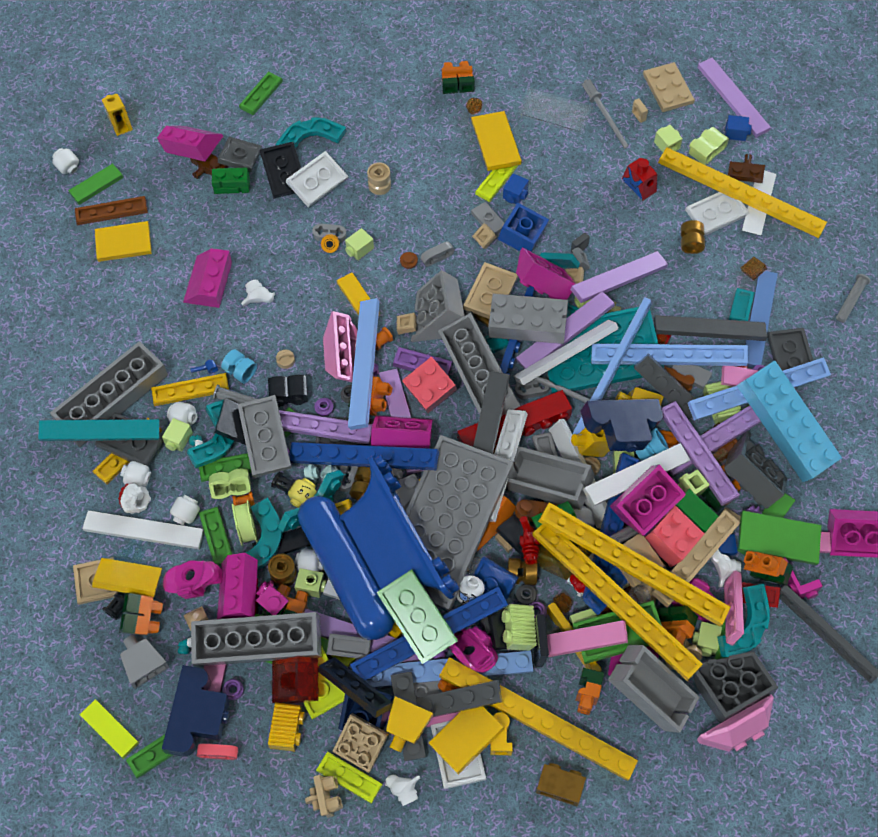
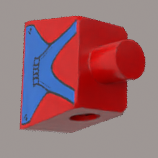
M639 158L627 166L622 180L643 201L657 192V173L649 165L647 159Z

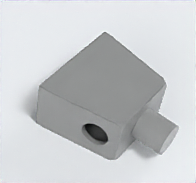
M134 635L124 639L123 643L127 650L123 651L120 656L129 682L134 689L170 668L164 658L147 639L138 642Z

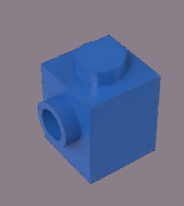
M728 115L725 136L730 140L746 141L747 135H750L752 125L749 124V117Z
M513 173L503 188V199L508 203L515 204L525 200L528 195L529 180Z

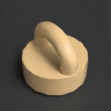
M290 350L279 351L276 355L277 365L283 369L292 367L295 363L293 352Z
M585 457L586 463L591 465L596 476L600 471L599 460L595 457Z

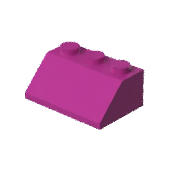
M165 126L157 139L167 153L206 161L223 138V135L187 126Z
M523 247L520 250L516 270L520 283L526 287H534L540 294H548L551 299L567 300L572 293L571 287L576 283L566 270Z
M211 248L197 255L184 297V303L220 307L232 265L229 251Z
M375 416L371 429V446L430 449L433 419Z
M660 464L652 465L609 507L624 523L644 536L686 494Z
M830 509L827 525L831 544V552L829 554L834 556L878 558V511Z
M247 553L227 555L221 563L222 582L219 585L217 619L255 616L258 560Z

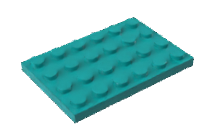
M639 307L605 313L568 343L605 321L611 320L616 322L618 330L594 344H620ZM650 309L631 344H658ZM591 345L548 370L549 381L571 391L597 387L609 364H592ZM620 364L610 384L643 378V376L634 369L635 365ZM551 387L552 394L558 392V390Z

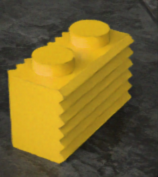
M275 702L268 741L270 749L295 752L296 746H300L301 733H298L299 724L303 725L305 712H302L300 705Z

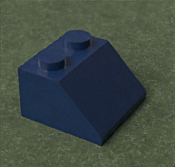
M377 690L393 703L394 696ZM345 694L338 729L343 730L350 714L354 713L383 730L391 710L375 718Z

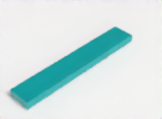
M159 419L39 420L38 440H159L160 421Z

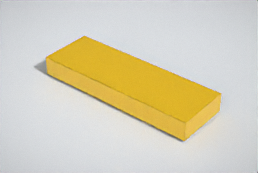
M351 272L336 281L359 316L360 302L370 300V297Z

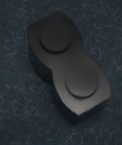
M306 375L274 376L268 378L269 396H276L278 407L288 403L302 405L308 402Z

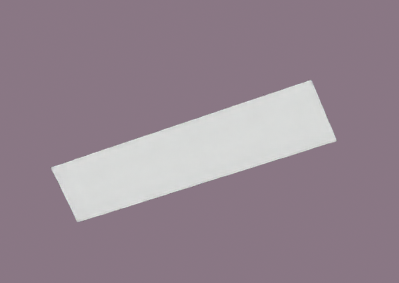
M764 170L763 183L754 182L753 188L771 195L776 174ZM748 205L750 213L746 214L742 231L762 235L766 213Z

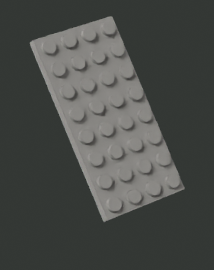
M440 435L434 448L439 451L436 471L424 470L406 513L432 559L440 557L449 568L450 572L445 574L444 577L449 574L460 586L509 478L514 462ZM424 586L436 606L448 611L451 610L458 591L454 592V598L449 599L441 591Z

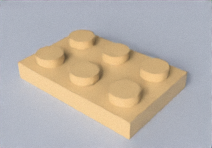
M675 62L644 70L643 76L662 112L694 104L695 99Z
M484 262L463 305V309L490 319L493 294L510 295L518 275Z

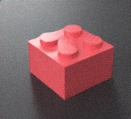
M432 356L402 380L404 386L427 413L457 390L454 382Z
M674 506L644 537L653 550L672 568L687 556L705 533L677 506Z

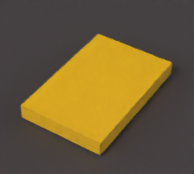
M148 221L95 229L98 262L152 254Z
M101 558L92 587L154 597L162 568Z
M484 707L459 712L429 742V745L459 775L504 730V727Z

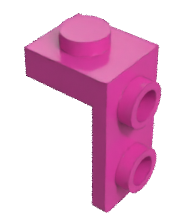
M793 570L787 584L801 599L806 597L808 600L818 596V592L823 587L819 579L800 586Z
M270 579L268 583L264 581L257 589L256 602L270 614L277 615L289 600L273 587L274 582Z

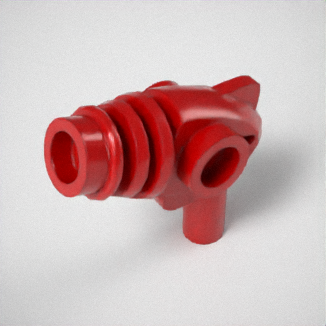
M523 516L520 518L524 530L523 535L520 536V544L525 563L533 565L537 563L539 558V547L537 545L541 543L532 536L535 529L530 526L528 518Z

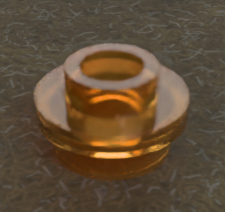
M479 98L469 99L466 104L468 112L472 115L480 112L482 101Z
M557 594L553 598L554 603L561 612L567 613L570 611L573 603L567 594Z

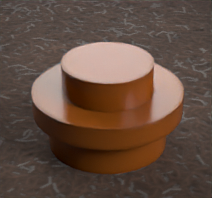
M405 252L400 257V264L406 269H411L418 263L417 255L412 252Z

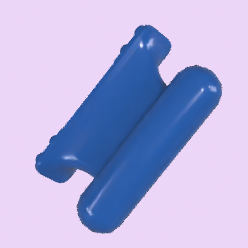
M381 455L377 458L370 456L367 459L371 471L369 485L363 496L346 512L340 515L333 501L324 496L308 498L301 504L298 511L299 523L357 633L367 640L384 638L392 631L395 621L376 592L413 569L423 586L435 588L449 599L454 598V592L460 589L455 579H452L449 574L444 577L445 574L450 572L446 563L440 557L432 559L396 493V490L402 486L391 473L392 469L388 462Z

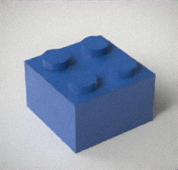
M517 203L503 225L498 240L518 251L523 247L532 252L545 231L549 219Z

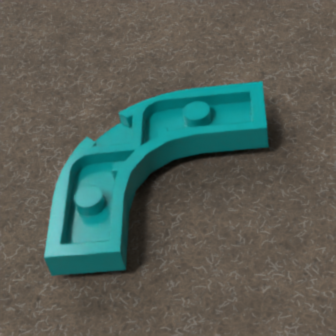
M313 117L311 120L303 122L299 120L285 130L275 146L293 141L296 149L298 144L309 136H321L339 143L347 130L345 126L325 118Z
M224 399L206 405L205 410L215 428ZM215 433L213 438L206 443L189 448L187 454L196 469L215 462L226 455L232 447L234 440Z
M340 470L327 473L314 496H324L333 501V495L340 488L344 474ZM299 508L284 513L278 525L282 532L301 526L298 520Z
M268 497L251 506L261 527V538L256 546L245 553L258 560L257 571L266 566L270 559L277 554L283 537V532L278 528L280 519Z
M764 583L743 587L747 606L744 634L733 646L726 643V635L718 636L721 657L748 652L762 641L761 637L765 629H768L770 620V609Z

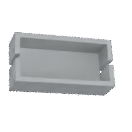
M493 294L488 326L489 337L564 344L568 300Z
M518 446L514 458V466L506 487L510 491L556 504L568 501L572 508L581 510L586 499L583 489L592 484L595 475L591 465Z
M628 645L619 660L622 664L616 665L608 681L662 730L680 733L689 716L673 712L691 713L700 697L644 645Z

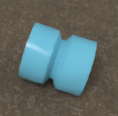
M233 349L223 359L221 368L244 384L255 374L257 363L249 358H245L244 354Z
M657 428L650 431L652 440L646 448L635 451L641 461L669 449L666 440Z

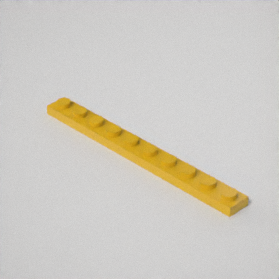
M666 147L659 159V164L731 198L740 200L746 205L817 238L820 237L827 223L814 215Z
M549 502L538 522L683 606H688L692 611L718 626L723 625L731 608L730 606Z
M543 524L533 532L532 536L620 619L624 620L636 634L686 681L702 667L703 664L569 539Z
M450 657L439 675V678L457 688L492 681ZM500 685L503 702L490 706L627 781L630 779L638 760Z

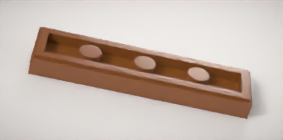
M145 196L75 208L77 226L148 213Z

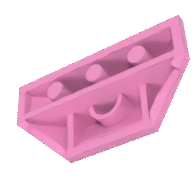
M332 311L323 336L325 371L335 379L352 382L358 329L351 322L352 319L349 315Z
M770 694L704 732L698 737L697 741L700 744L728 752L733 749L736 752L747 746L746 741L750 739L756 741L765 735L764 731L769 726L774 697Z

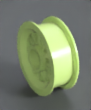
M247 500L245 504L236 506L232 503L233 516L241 546H243V543L254 540L258 543L249 501Z

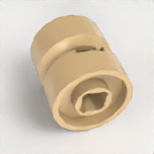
M380 162L370 165L367 171L369 190L375 195L386 194L391 188L389 167Z

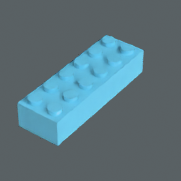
M776 361L771 362L736 385L802 482L813 479L842 458Z

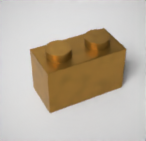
M554 763L544 764L536 793L577 807L586 777H583L582 773L575 770H570L569 772L562 770L561 766Z

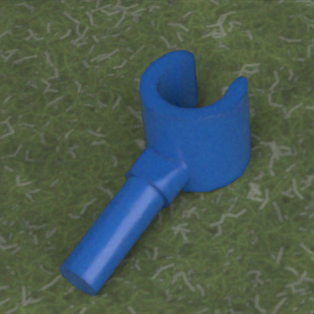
M207 360L202 366L190 368L191 373L206 369L209 374L218 371V367L213 360Z

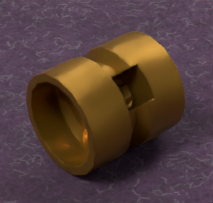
M690 220L681 225V249L684 253L698 254L705 249V233L702 222Z
M361 466L357 468L354 477L356 482L352 483L349 492L352 498L359 500L365 493L370 482V467Z
M277 554L270 559L268 571L274 584L278 587L280 584L288 587L291 586L297 578L293 559L286 554Z
M520 558L508 559V571L519 577L516 584L519 585L520 582H523L525 585L537 584V563L528 565L525 563V560L521 561ZM518 568H523V575H518Z

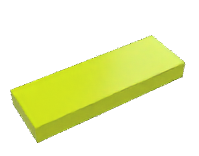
M518 165L492 170L475 191V195L491 202Z
M96 699L79 714L123 759L139 744Z
M328 751L316 769L318 773L325 777L335 776L340 786L370 804L373 803L383 785Z

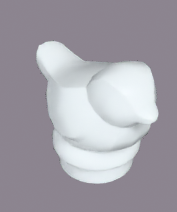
M251 280L245 285L248 295L241 304L244 307L249 303H271L274 300L275 293H271L267 288L262 287L258 280Z
M719 549L710 558L719 576L718 587L722 588L725 580L734 571L741 573V562L721 554Z
M389 775L385 780V786L391 789L393 795L398 796V801H401L402 806L418 799L417 791L414 788L420 776L418 775L411 779Z

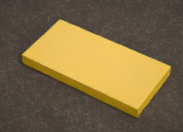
M505 111L471 117L487 171L521 165V158Z

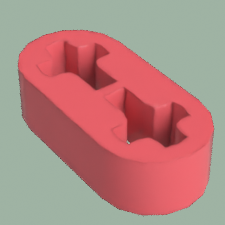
M199 744L197 749V757L236 760L238 755V747L232 745Z

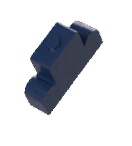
M659 399L587 401L580 410L584 426L589 432L596 434L602 429L604 430L610 451L634 452L636 450H644L652 440L650 431L663 418Z
M182 665L162 745V750L165 754L189 756L196 749L194 737L220 740L224 724H228L230 712L227 711L229 699L225 693L208 691L211 686V680L207 672L202 668Z

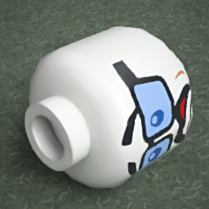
M465 576L460 583V589L456 597L459 602L466 604L483 595V582L478 577Z

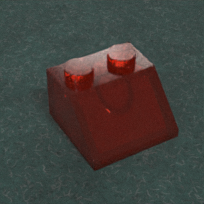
M292 657L272 661V703L318 701V658Z

